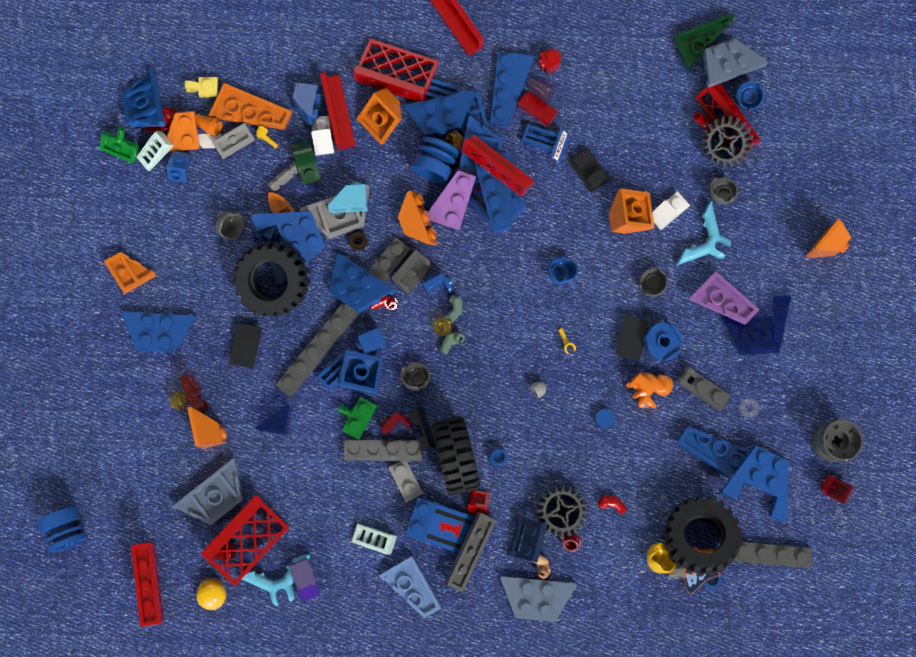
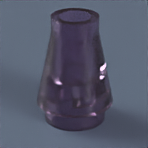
M534 77L527 83V87L542 101H550L555 93L553 85L537 80Z

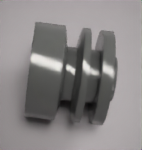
M848 420L825 422L814 431L812 447L822 460L828 462L849 461L857 457L861 452L863 435L859 427Z

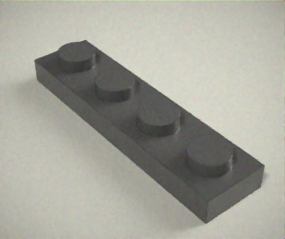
M345 440L344 461H422V448L418 440Z
M477 512L444 584L460 592L464 591L496 520Z
M742 542L739 552L733 561L811 569L812 549Z

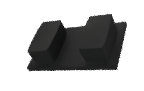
M588 147L568 159V162L590 193L611 181Z
M625 314L615 355L640 361L644 345L643 336L646 334L649 325L648 320Z
M242 323L237 324L229 364L254 368L262 327Z
M415 407V412L410 413L413 424L420 423L423 436L418 437L421 448H436L424 407Z

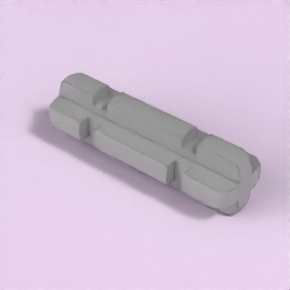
M296 162L289 165V169L286 168L275 177L276 180L268 183L269 188L273 192H276L280 189V185L283 186L293 178L294 173H299Z

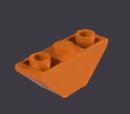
M411 190L408 191L398 215L404 235L429 245H437V234L430 225V216L423 207L424 200L421 194Z

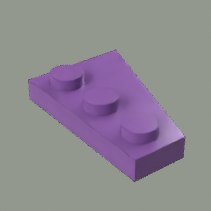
M458 170L428 211L430 221L460 230L477 175Z
M717 272L689 299L745 325L759 311V308Z

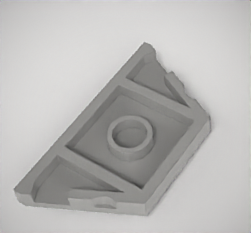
M366 185V188H367V205H368V197H369V190H370V189H369V186ZM336 196L299 208L300 211L312 212L318 229L328 239L363 228L367 211L330 213L328 204Z

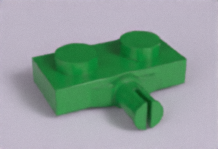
M117 127V135L107 131L101 134L99 150L130 163H134L137 160L139 145L124 138L125 127Z
M362 397L359 398L356 406L352 409L341 404L338 412L348 416L342 431L359 440L377 405Z

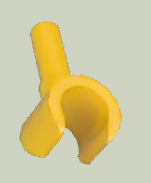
M259 126L256 136L261 140L267 141L276 149L279 145L266 136L268 129Z
M563 328L559 329L558 331L564 343L563 351L569 354L566 348L568 345H571L575 352V345L569 342Z

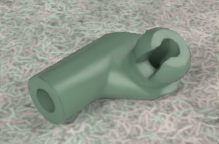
M456 295L451 296L449 299L450 305H453V310L445 317L449 323H453L463 312V300L460 296Z
M461 332L447 334L439 351L448 355L451 346L464 342V334Z

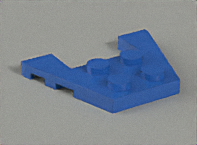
M311 211L251 214L257 231L276 224L283 243L290 245L292 250L296 249L299 252V257L305 259V263L325 248ZM280 265L272 268L278 284L283 283L287 279L285 270Z
M752 446L739 463L738 469L734 474H731L728 478L729 481L719 490V493L732 500H737L744 482L773 496L768 516L779 522L786 523L789 461L761 447Z

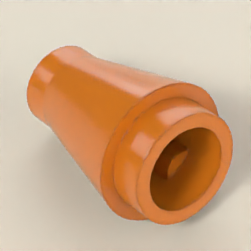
M196 114L197 126L210 136L219 135L223 124L218 118Z

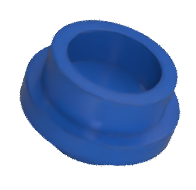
M495 448L489 455L490 463L495 467H503L509 459L507 451L503 448Z

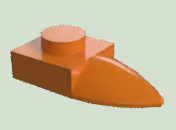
M273 192L268 193V203L272 213L295 212L288 201L282 196Z

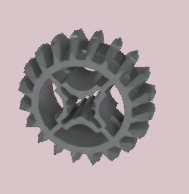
M722 116L721 122L716 118L714 124L709 123L708 128L710 130H704V134L707 136L702 137V141L707 143L703 144L702 148H708L704 154L712 155L709 158L710 161L714 158L717 159L716 165L722 161L723 167H726L727 162H729L730 167H733L734 160L739 165L741 164V158L743 160L747 159L745 153H751L752 150L748 147H752L754 143L748 140L753 139L754 136L751 134L747 135L751 128H743L746 122H743L741 125L738 124L740 118L733 122V116H729L728 121H726L725 116ZM723 127H730L738 132L731 134ZM718 130L720 142L714 145L713 135ZM742 137L743 146L741 151L737 153L735 141ZM726 138L727 140L728 138L733 139L730 145L722 143ZM725 149L731 156L723 155L718 151Z
M564 485L560 486V491H558L557 486H553L554 493L547 489L546 493L549 496L546 497L541 494L540 497L544 502L537 501V505L542 506V509H536L535 512L542 513V516H538L536 519H543V523L547 524L546 533H549L551 529L554 530L552 533L553 537L557 535V532H560V538H564V532L571 536L570 530L577 534L579 532L576 526L583 529L584 525L580 521L587 522L588 520L586 517H582L583 514L589 513L588 510H583L582 508L587 506L588 503L581 504L580 501L584 499V496L576 497L579 490H575L572 494V486H569L567 491H564ZM560 495L570 497L576 504L571 506L565 505ZM555 497L556 508L546 513L548 502ZM560 505L566 509L572 508L564 513L565 517H561V514L553 515L552 513L560 510ZM578 510L577 519L570 526L568 516L570 512ZM558 517L563 523L564 528L554 526L548 519Z

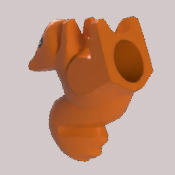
M640 371L625 386L627 388L633 387L636 390L632 398L640 397L637 402L638 407L656 408V404L650 396L653 392L660 396L668 395L673 389V381L665 374H659L656 377L651 373H642Z

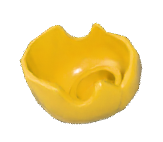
M655 543L647 550V564L656 573L672 572L676 565L668 557L669 551L665 550L663 543Z
M217 578L205 579L200 583L196 591L197 602L206 610H216L221 607L227 595L224 583Z

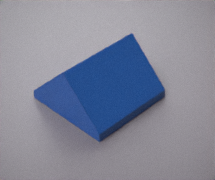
M345 350L338 374L339 386L377 394L383 358Z

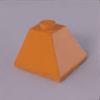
M385 88L372 95L357 117V120L381 145L385 143L402 119L400 102Z
M620 188L609 212L611 232L627 234L654 229L650 193Z
M837 219L829 226L805 256L807 258L835 256L839 252L844 253L850 245L847 242L851 239V236L842 221Z
M192 407L187 408L196 447L205 449L226 444L227 432L225 427H222L221 424Z

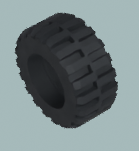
M266 242L251 247L250 250L242 254V258L238 259L236 263L238 266L233 271V275H236V278L232 280L233 286H237V291L234 292L236 296L242 298L240 303L243 306L248 305L250 312H258V315L263 317L266 315L269 317L281 316L296 308L304 300L303 297L307 295L309 290L307 285L310 284V278H308L307 274L310 272L309 268L304 265L305 259L299 257V252L296 249L292 250L290 245L280 244V242ZM267 261L279 264L285 270L288 278L286 291L277 297H271L263 293L256 282L258 267Z
M456 416L434 422L431 427L447 493L449 495H456L478 489L481 484L464 417Z
M703 496L696 497L695 500L689 498L683 504L677 505L670 514L663 533L664 547L666 551H669L668 557L670 560H675V566L679 569L681 567L685 568V573L691 575L694 572L696 576L703 577L704 574L712 576L716 572L724 571L737 556L742 545V528L738 527L740 523L738 517L734 518L732 516L734 511L731 508H724L725 503L722 501L715 503L714 498L711 497L703 500ZM697 520L706 521L717 529L721 538V543L717 550L711 553H702L688 545L684 537V530L690 522Z

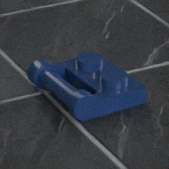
M516 516L515 522L517 524L511 547L507 550V555L538 563L547 524ZM524 525H526L520 552H518V547L521 540Z

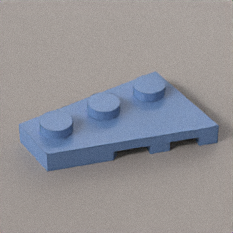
M414 556L409 557L379 575L422 617L426 618L442 608Z

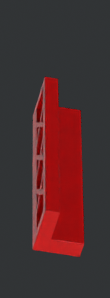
M429 0L468 57L484 47V38L457 0Z
M325 72L320 73L337 150L356 147L340 75L327 77Z
M720 83L709 88L706 87L695 97L712 121L717 118L715 116V108H721L726 121H728L727 118L729 116H733V122L737 118H740L738 123L740 125L746 122L743 128H751L747 135L751 134L754 136L753 139L748 140L754 143L753 146L758 145L762 141ZM708 92L713 97L712 104H707L702 98ZM726 138V141L730 145L733 139L728 138L727 140ZM736 145V151L739 153L741 150Z
M475 135L470 139L466 138L464 140L462 152L522 197L534 183L533 179Z

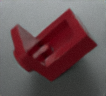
M395 412L391 418L387 416L383 420L381 431L388 436L399 422L409 429L411 427V424L408 423L410 419L402 412L400 415Z
M830 473L828 477H824L820 485L823 495L843 505H846L854 490L852 485L835 478Z

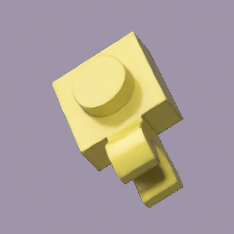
M199 77V83L185 81L186 92H199V97H217L218 77Z

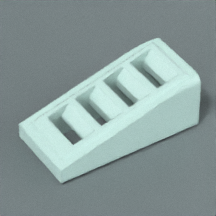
M156 131L137 158L147 171H150L174 145L163 132ZM149 151L154 155L153 158L148 153ZM145 155H146L147 158L150 160L149 164H148V162L144 159Z
M357 523L351 542L391 555L397 536ZM363 530H366L363 541H360ZM372 532L373 535H372V538H371V541H370V544H369V543H367V542H368L370 533ZM378 535H381L378 546H375ZM386 537H387V541H386L385 547L383 548L385 539H386Z

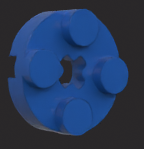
M663 322L654 324L643 336V343L647 353L656 361L671 360L681 351L682 335L678 328L672 324ZM660 338H666L665 347L660 345Z

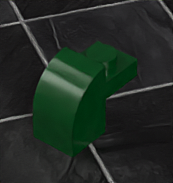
M309 138L291 143L303 185L321 180Z

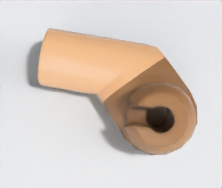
M539 555L538 563H536L538 576L545 579L550 575V565L547 558Z

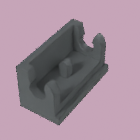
M415 250L391 278L392 282L409 295L432 268L431 262L419 251Z

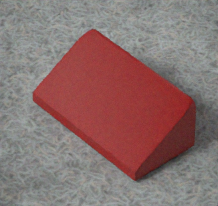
M529 91L517 104V107L547 127L558 114L557 110Z

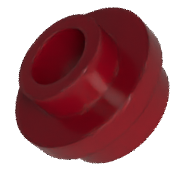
M571 533V536L565 534L564 538H562L563 547L567 551H576L581 546V538L574 533Z

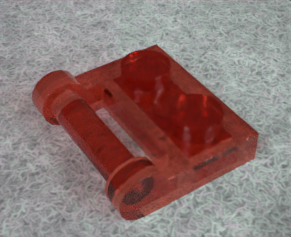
M188 375L179 377L190 406L200 412L207 411L209 405L201 398L199 392L202 389L198 380L195 381L194 378Z

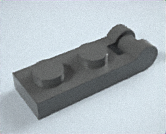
M685 365L682 375L678 376L675 382L720 412L731 395L695 372L691 367ZM689 377L694 379L692 384L687 382Z

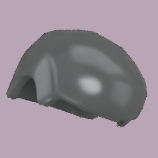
M726 176L722 178L715 177L710 183L709 195L712 201L717 204H730L737 198L738 186Z
M230 210L222 212L215 223L217 234L228 240H234L239 237L245 227L244 218Z
M650 268L641 274L639 286L647 296L656 297L662 295L667 290L668 277L661 269Z
M412 362L401 370L400 377L402 383L409 390H423L431 381L429 368L423 363Z

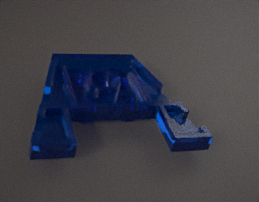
M791 295L774 296L772 298L774 315L754 316L746 325L720 314L740 355L774 354L780 352Z

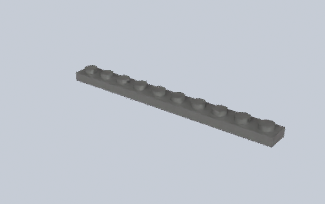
M395 238L368 272L385 283L411 249ZM342 303L277 382L276 386L292 397L360 313Z

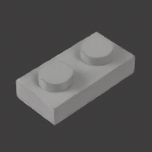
M243 123L212 143L222 159H225L255 141L246 124Z
M400 461L388 467L406 503L423 494L407 461Z

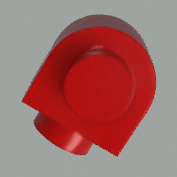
M548 49L540 53L539 60H537L540 69L545 70L546 74L556 71L561 62L559 51Z

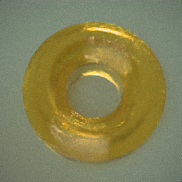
M446 317L437 318L433 324L434 332L440 336L448 335L451 332L449 319Z
M175 391L170 395L169 402L173 409L182 410L187 403V399L181 391Z

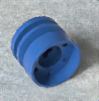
M423 137L421 146L418 147V152L422 155L414 157L411 170L428 180L437 183H447L452 172L451 168L447 165L452 166L455 164V158L458 157L459 151L442 140Z
M77 506L56 511L36 521L40 534H51L43 543L49 544L54 542V544L46 548L47 553L71 549L88 538L87 533L77 535L78 532L85 529L84 525L75 527L73 525L81 519Z

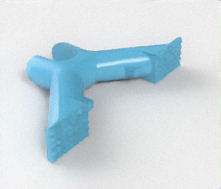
M712 201L709 202L701 217L705 220L703 226L707 229V241L705 244L699 246L692 245L690 249H684L676 263L677 266L707 254L723 259L725 254L715 248V243L719 242L726 246H731V241L719 233Z
M308 554L300 556L298 558H293L292 564L306 558L309 559L311 555ZM286 566L287 572L283 578L276 581L266 578L264 573H256L255 570L249 571L242 578V580L268 591L271 601L275 606H279L277 597L279 589H284L287 592L290 602L294 600L295 596L292 588L294 580L289 566Z

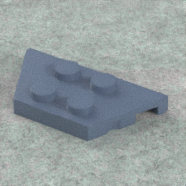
M735 38L706 48L703 52L705 73L708 76V81L706 82L708 88L763 68L768 63L766 59Z
M235 459L230 460L174 504L173 507L209 525L215 524L243 501Z
M504 576L500 578L514 616L518 619L555 622L576 588V583Z

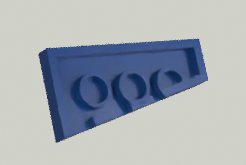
M498 52L490 125L509 127L523 86L533 64L534 55Z
M511 152L501 154V156H503L511 163ZM474 162L493 234L511 230L512 190L478 163Z
M690 427L684 430L676 443L726 478L735 473L739 463L748 453V450L744 447L732 445L728 441L716 439L709 434Z

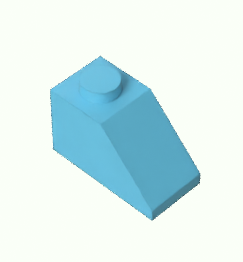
M353 182L351 185H346L328 204L329 212L368 211L366 185L361 182Z

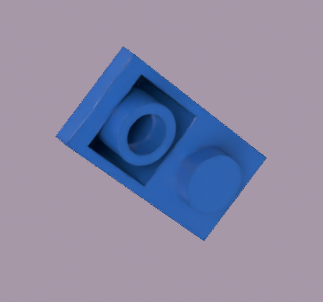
M296 82L292 97L294 109L308 126L313 127L314 119L317 120L318 118L317 104H321L322 94L319 93L318 85Z

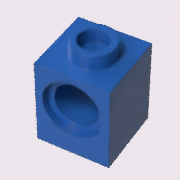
M379 328L359 335V342H356L360 353L364 352L367 355L387 348Z

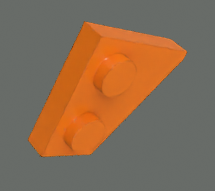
M195 111L175 113L167 138L174 146L168 152L200 148Z
M122 252L104 261L123 294L156 277L154 271L148 270Z

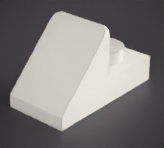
M322 116L318 117L317 120L314 119L311 134L315 155L333 154L330 117Z
M678 191L668 200L663 201L652 212L654 224L660 231L690 206Z

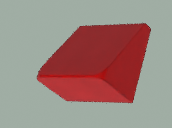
M472 490L467 513L476 515L477 512L486 515L490 493Z

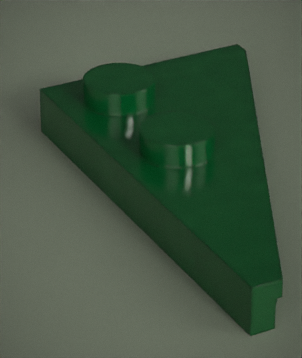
M733 13L673 36V41L686 70L692 67L704 50L733 21Z

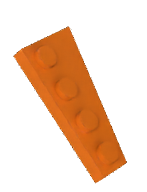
M224 83L208 116L224 121L285 130L293 113L288 109Z

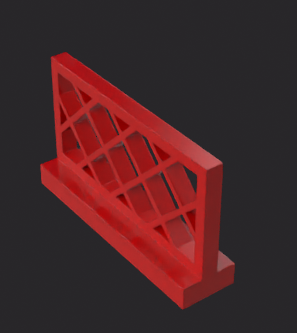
M370 38L358 66L356 65L353 71L354 81L380 90L387 88L392 94L416 102L425 101L426 94L439 66V61ZM372 45L379 47L382 52L372 55L370 51ZM397 53L398 58L390 61L387 54ZM384 56L387 62L377 65L375 59ZM412 58L416 63L407 66L404 60ZM372 60L375 67L370 69L363 67L364 63ZM401 61L404 68L395 71L392 65ZM424 64L433 65L432 70L424 72L421 66ZM389 66L392 73L382 74L380 69ZM418 67L422 74L412 77L409 70ZM407 72L409 79L403 81L398 78L397 75ZM424 78L426 84L424 87L416 85L415 81Z
M255 495L199 555L206 559L235 587L289 529V526L267 507L259 496ZM260 507L267 512V520L256 521V511ZM277 522L283 529L278 534H270V523ZM246 523H253V535H242V526ZM256 523H267V534L256 535ZM275 536L273 540L270 542V537ZM253 537L254 549H242V538ZM256 537H267V546L256 549ZM231 538H239L240 549L228 550V541ZM254 551V560L251 563H243V552ZM226 552V564L218 565L212 559L217 553ZM228 552H240V564H229ZM229 566H240V575L236 580L229 575Z
M155 543L131 545L140 627L162 624L164 617Z

